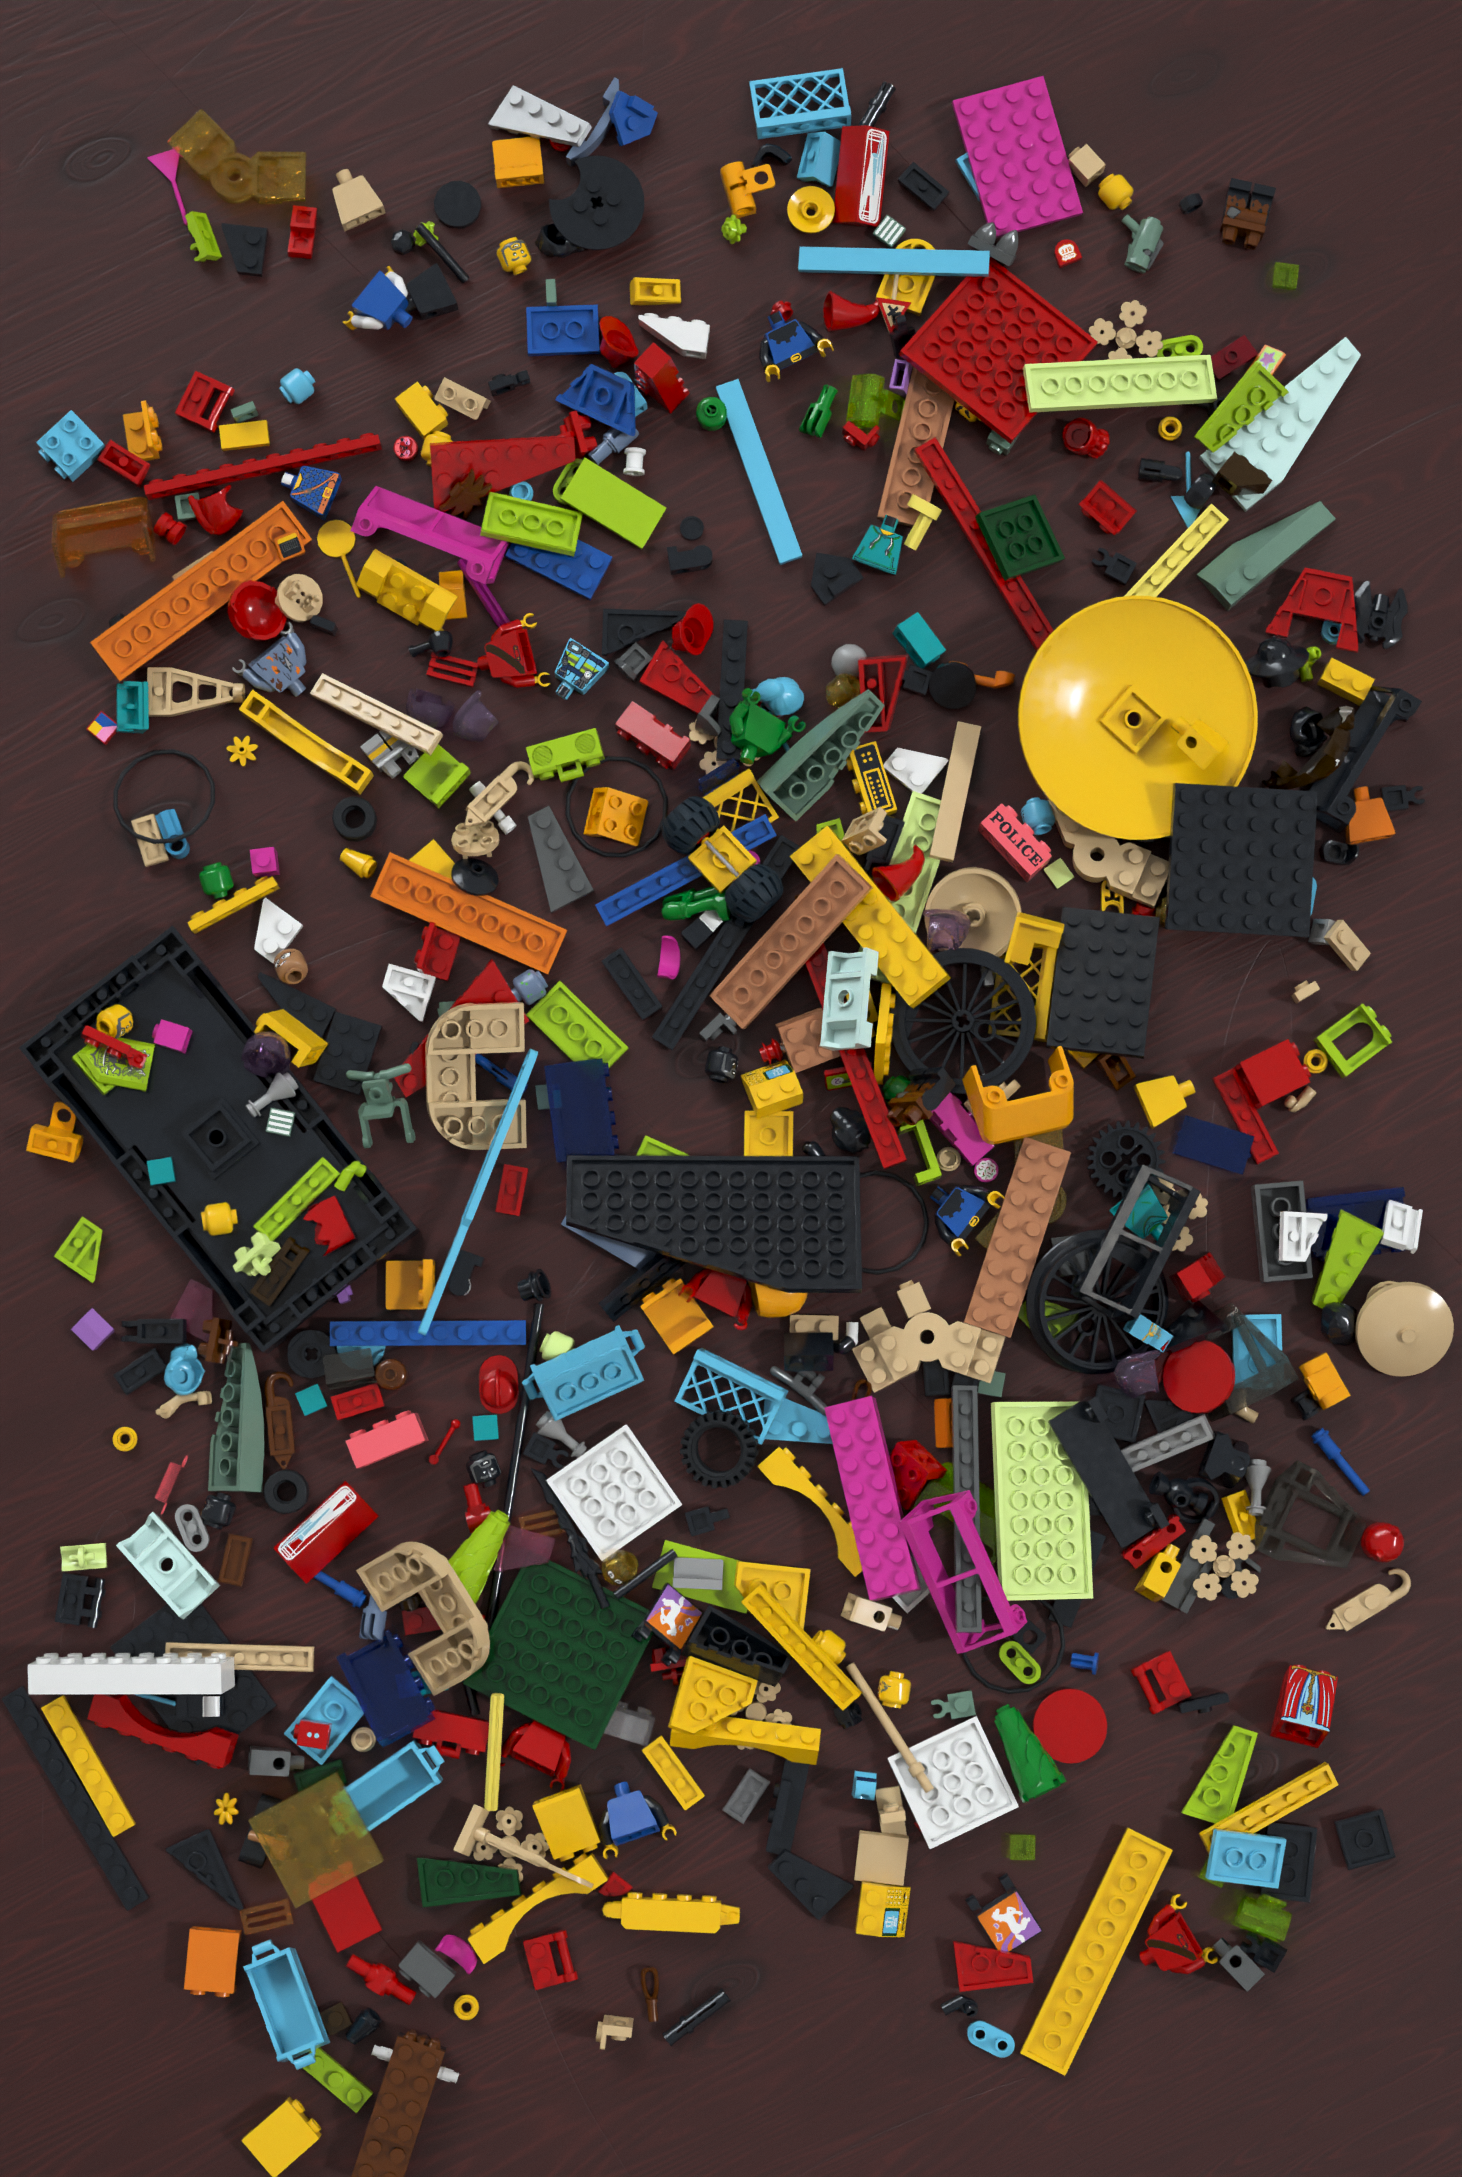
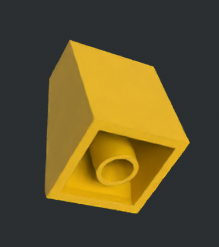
M581 1784L534 1801L532 1805L554 1860L560 1858L562 1862L573 1858V1852L583 1849V1852L586 1853L598 1848L597 1843L601 1842V1838Z

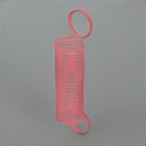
M186 1455L182 1462V1465L177 1469L185 1466L188 1459V1455ZM170 1462V1464L168 1465V1470H166V1473L164 1474L165 1476L163 1477L164 1479L160 1483V1488L158 1489L157 1494L155 1495L156 1499L161 1497L162 1495L160 1494L165 1492L161 1489L166 1487L164 1485L171 1482H167L165 1480L170 1478L168 1476L175 1473H171L169 1471L173 1470L174 1468L172 1467L176 1466L177 1464H172V1462ZM164 1502L165 1505L161 1511V1515L164 1513L165 1508L168 1504L166 1502Z

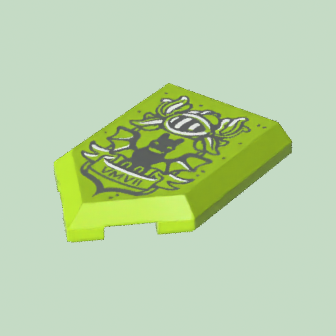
M117 1038V1040L130 1045L131 1048L148 1055L141 1070L130 1067L128 1061L123 1057L116 1059L106 1053L107 1050L100 1046L97 1049L88 1046L77 1053L97 1082L146 1091L155 1044Z

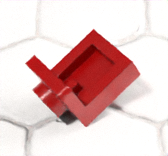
M848 421L842 429V434L848 444L851 446L857 445L865 451L868 446L872 448L880 439L878 435L880 427L875 425L867 435Z

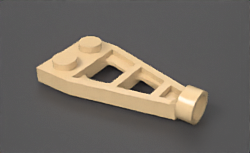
M148 667L149 717H173L227 703H243L245 701L244 683H230L171 667ZM175 682L188 683L192 686V698L190 700L180 703L173 702L172 693ZM199 686H215L216 697L214 699L200 700ZM231 689H233V696L229 694Z

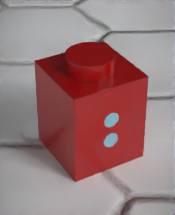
M308 1719L300 1720V1724H296L293 1738L297 1739L296 1745L328 1749L332 1723Z

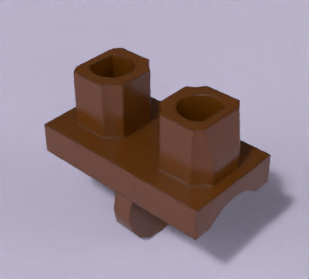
M213 1317V1320H204L202 1330L203 1333L210 1334L209 1342H201L197 1354L204 1357L205 1361L224 1364L225 1356L229 1355L231 1346L238 1347L239 1342L232 1341L234 1331H231L232 1320Z

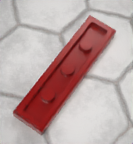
M1235 1067L1212 1078L1256 1165L1279 1154Z

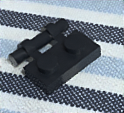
M63 1573L55 1622L79 1626L81 1625L82 1616L89 1617L87 1627L97 1628L98 1619H101L102 1611H100L102 1597H105L106 1589H104L105 1579L96 1578L94 1587L87 1586L89 1576ZM86 1594L93 1595L90 1609L83 1608Z

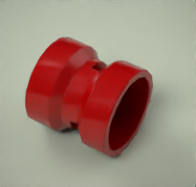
M165 512L158 519L153 532L158 536L166 537L169 543L176 545L183 537L187 526L181 521L176 522L173 520L172 515Z

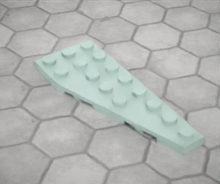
M1346 337L1287 384L1285 388L1289 393L1284 397L1280 396L1272 402L1274 405L1266 411H1261L1254 417L1255 420L1248 426L1244 425L1233 438L1214 453L1206 450L1200 455L1199 459L1214 476H1216L1220 468L1235 451L1237 454L1246 457L1249 463L1257 469L1263 470L1273 480L1263 494L1232 496L1245 512L1283 481L1360 358L1361 354Z

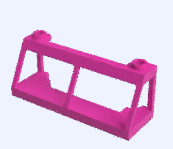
M379 486L374 487L359 507L351 528V532L362 536H371L378 528H387L468 560L466 565L468 576L483 584L494 583L509 544L507 541L480 536L481 526Z
M970 1490L922 1500L899 1522L957 1654L968 1652L1016 1634L1027 1623L1024 1610L1017 1604L1010 1606L972 1521L977 1511V1503L973 1499ZM951 1501L949 1504L934 1509L933 1504ZM946 1510L951 1511L976 1567L951 1578L948 1577L928 1532L934 1527L932 1516ZM979 1574L999 1619V1623L986 1625L984 1619H982L981 1633H956L955 1591L951 1583ZM1003 1629L1004 1631L976 1642L987 1631Z

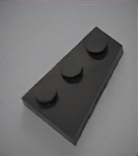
M786 1849L767 1866L818 1920L854 1887L852 1883L835 1876L833 1873L812 1864Z

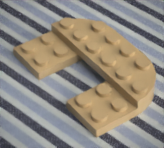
M523 1002L466 1003L458 1005L439 1017L428 1034L425 1048L428 1114L438 1132L458 1147L470 1150H489L508 1099L476 1100L475 1054L525 1052ZM524 1098L520 1099L501 1149L527 1148L526 1100Z
M405 1542L356 1570L381 1612L418 1592L444 1634L408 1654L433 1696L465 1680L484 1665L490 1649L488 1625L445 1556L425 1544Z

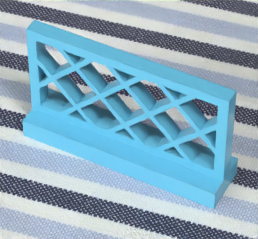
M843 68L749 81L757 139L851 126V109L848 102ZM839 77L840 83L835 89L825 83L829 78ZM805 81H813L817 84L812 92L802 87ZM789 84L794 89L787 96L778 90L781 85ZM765 87L770 90V93L763 99L756 94L755 88ZM821 87L831 93L825 101L815 96ZM797 91L807 96L802 104L792 99ZM774 94L784 100L778 108L768 102ZM836 96L843 101L844 107L834 108L829 103ZM811 99L821 105L817 111H810L805 108ZM787 103L797 108L794 114L787 115L782 111ZM764 106L774 112L771 117L760 118L759 112Z
M700 1348L695 1353L693 1363L675 1402L704 1415L708 1412L704 1401L717 1398L722 1412L738 1408L744 1422L746 1417L742 1407L754 1403L759 1416L747 1421L750 1423L760 1419L763 1431L760 1437L754 1435V1438L758 1439V1443L762 1445L788 1390L704 1348ZM698 1365L707 1369L709 1379L697 1382L694 1372ZM712 1372L718 1374V1376L713 1377ZM724 1377L728 1379L731 1389L719 1393L715 1379ZM691 1379H692L694 1384L689 1385V1383H690V1381H691ZM711 1381L715 1395L703 1399L699 1385ZM734 1383L740 1386L735 1388ZM695 1387L699 1401L690 1403L682 1399L686 1389ZM742 1388L750 1390L753 1400L741 1404L736 1390ZM733 1392L737 1406L725 1410L720 1396ZM768 1399L774 1402L775 1405L770 1413L763 1415L758 1401ZM701 1403L702 1408L696 1406V1404ZM769 1416L767 1422L765 1423L764 1417Z

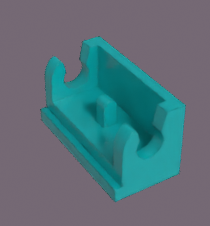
M918 612L897 625L892 633L915 665L922 669L935 662L946 651Z
M123 681V684L118 683L116 685L117 732L143 734L149 729L148 682Z

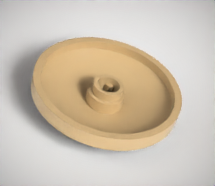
M962 868L946 875L931 891L925 907L927 933L940 952L955 948H972L1000 957L1007 951L1017 912L1022 913L1021 904L1014 888L999 874L984 868Z
M1415 1282L1394 1283L1375 1292L1362 1306L1355 1325L1356 1342L1366 1361L1378 1371L1392 1376L1416 1375L1433 1367L1447 1352L1454 1332L1452 1313L1444 1299L1432 1288Z

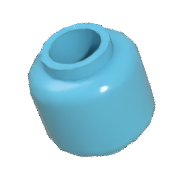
M295 368L280 380L281 387H279V390L289 403L300 404L314 393L312 384L315 383V380L307 370L303 373L300 369Z
M1034 797L1029 799L1021 809L1023 822L1031 827L1035 835L1045 834L1052 829L1055 823V816L1049 801Z

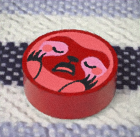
M410 436L398 438L394 443L395 455L402 461L413 460L418 454L416 441Z

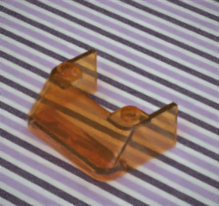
M134 497L62 510L53 516L51 544L60 578L65 577L66 566L70 568L79 566L85 559V554L131 546L133 552L140 555L149 553L151 562L156 561L153 526L148 501L145 497Z

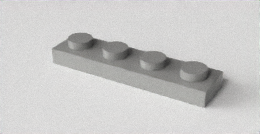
M1204 1414L1120 1450L1132 1471L1135 1472L1212 1440L1215 1435Z

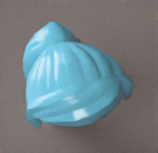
M788 677L767 679L761 682L756 689L752 690L753 692L757 691L760 693L761 698L759 702H763L767 709L775 716L793 714L802 707L804 702V693L799 688V685Z
M180 1344L175 1346L170 1352L171 1359L165 1369L164 1381L166 1386L171 1388L174 1393L182 1396L189 1395L198 1388L205 1370L197 1358V1349L193 1345Z

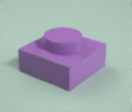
M350 1285L337 1295L340 1304L351 1301L350 1295L353 1294Z

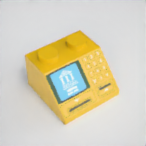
M786 1059L740 1075L757 1119L803 1104V1091L794 1070Z
M861 1881L855 1927L856 1934L878 1937H904L911 1887Z

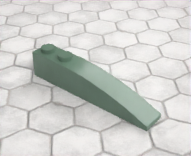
M1319 501L1232 544L1196 576L1228 611L1336 518Z
M869 689L810 730L759 778L757 783L790 817L797 821L831 788L835 775L839 769L842 770L847 763V757L852 750H856L860 744L859 739L865 731L870 729L885 705Z

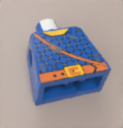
M302 466L298 476L285 472L281 485L292 489L290 498L293 503L325 521L342 478L340 473Z

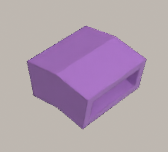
M895 359L889 386L893 396L905 398L907 395L913 366L906 360ZM899 370L904 371L902 385L896 386Z
M93 1308L71 1329L92 1351L98 1349L114 1332V1329Z

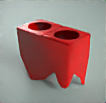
M332 1196L309 1207L310 1209L303 1218L306 1221L314 1220L317 1222L315 1228L316 1244L329 1245L323 1256L356 1239L336 1196Z

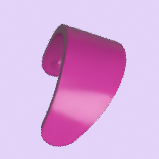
M662 936L657 978L675 979L680 968V948L674 937Z
M445 1935L435 1948V1951H440L456 1961L465 1969L467 1974H471L477 1964L474 1950L463 1939L455 1935Z

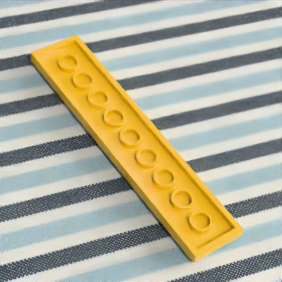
M1127 1827L1021 2048V2054L1064 2076L1066 2075L1173 1851L1172 1849Z

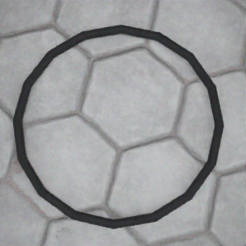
M175 749L154 750L136 758L121 772L113 791V809L121 826L135 838L153 844L175 843L193 835L208 820L215 804V783L208 768L193 755ZM176 754L191 759L204 770L210 783L211 802L204 818L191 831L175 838L152 839L137 834L124 822L118 809V790L124 776L138 762L154 755Z
M608 756L604 760H600V763L628 761L645 769L657 782L663 797V818L655 835L642 847L626 853H608L590 846L576 832L570 816L571 794L579 778L573 779L566 794L565 815L572 834L586 849L604 857L625 858L644 851L659 837L662 823L667 817L668 798L661 780L647 765L630 757ZM586 766L583 769V773L585 774L591 767Z
M875 1170L861 1173L860 1178L879 1175L898 1180L910 1188L920 1202L924 1218L921 1241L909 1258L895 1267L873 1270L862 1268L864 1273L880 1275L898 1271L915 1259L926 1241L929 1220L925 1202L911 1183L897 1174Z
M988 1595L981 1598V1603L989 1600ZM1038 1600L1050 1610L1059 1626L1061 1647L1056 1664L1044 1679L1026 1688L1006 1689L990 1684L976 1673L966 1652L962 1653V1657L971 1674L986 1687L1007 1694L1029 1692L1046 1683L1060 1666L1065 1649L1063 1624L1053 1606L1048 1602Z

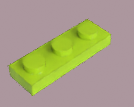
M317 2048L315 2053L316 2062L303 2067V2069L357 2113L373 2092L323 2049Z

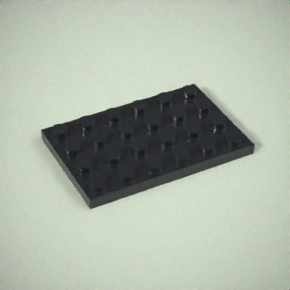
M1063 907L1061 923L1064 924V930L1057 953L1046 1048L1056 1049L1058 1046H1062L1063 1050L1144 1059L1160 917Z
M202 1603L185 1619L180 1618L166 1604L110 1648L114 1654L130 1653V1657H139L140 1653H154V1657H162L166 1651V1642L232 1643ZM234 1670L235 1686L223 1694H209L224 1695V1716L176 1718L177 1704L172 1706L148 1699L171 1730L190 1733L219 1727L239 1735L277 1706L252 1670ZM179 1694L151 1695L173 1700L177 1703V1695ZM193 1760L197 1766L203 1762L202 1760Z

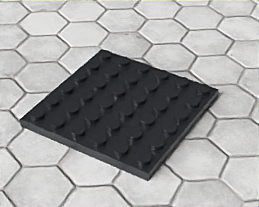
M1173 783L1165 929L1309 937L1318 792Z

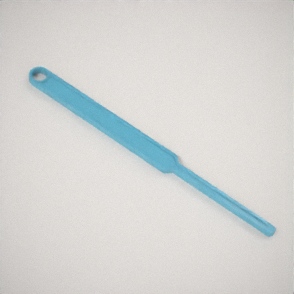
M529 1049L462 1215L460 1226L419 1326V1334L424 1336L427 1334L535 1064L538 1051Z

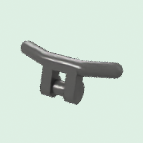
M777 1366L771 1367V1375L790 1386L811 1403L822 1415H826L824 1408L828 1406L814 1394L826 1377L820 1373L818 1375L814 1371H799L795 1377H792ZM804 1377L812 1382L809 1387L801 1382Z

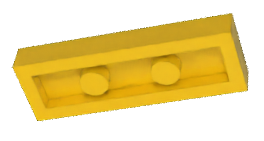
M662 1735L642 1749V1752L684 1810H687L705 1796Z

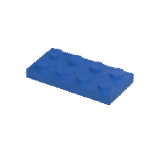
M577 540L574 557L516 543L511 544L505 555L506 558L590 601L613 559L612 556L580 540Z

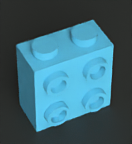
M72 410L36 442L40 447L38 453L47 462L52 460L57 465L54 468L63 479L68 477L72 482L98 459L105 448L104 443Z

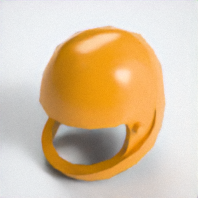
M748 1281L752 1292L753 1304L760 1317H786L798 1312L806 1302L808 1293H787Z

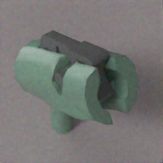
M1127 214L1121 222L1132 231L1133 242L1132 245L1129 244L1124 265L1135 272L1145 273L1149 271L1164 243L1160 239L1163 226L1160 224L1161 221L1154 217L1142 219L1139 225Z

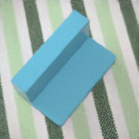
M825 131L808 133L797 178L803 182L818 181L827 187H832L839 163L841 141Z

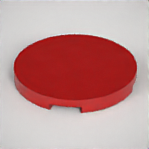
M1206 1340L1195 1342L1189 1347L1170 1354L1163 1371L1164 1388L1169 1399L1180 1409L1196 1414L1209 1413L1219 1407L1231 1395L1235 1384L1234 1364L1219 1345Z
M1061 1689L1049 1694L1036 1709L1033 1718V1732L1052 1759L1062 1763H1079L1091 1758L1103 1745L1107 1734V1719L1099 1702L1088 1693L1078 1689Z

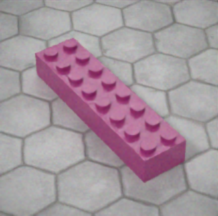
M869 1396L825 1407L869 1600L874 1602L921 1590L913 1553L899 1523L904 1518L876 1398Z

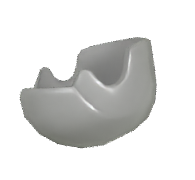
M845 644L839 647L832 656L831 666L835 675L849 681L858 679V660L867 657L864 649L856 644Z

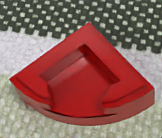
M613 1871L598 1892L605 1896H621L629 1892L633 1886Z

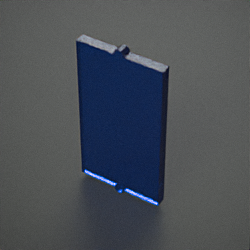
M1186 1115L1181 1132L1177 1133L1179 1138L1174 1154L1243 1175L1247 1159L1251 1157L1250 1150L1255 1136Z

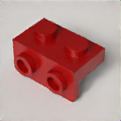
M1102 480L1079 503L1082 507V513L1090 519L1094 517L1100 523L1099 527L1108 535L1120 533L1137 512Z

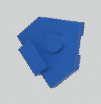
M622 91L616 92L609 111L611 122H614L618 134L619 146L650 135L658 112L653 110L654 106L636 95L629 96Z

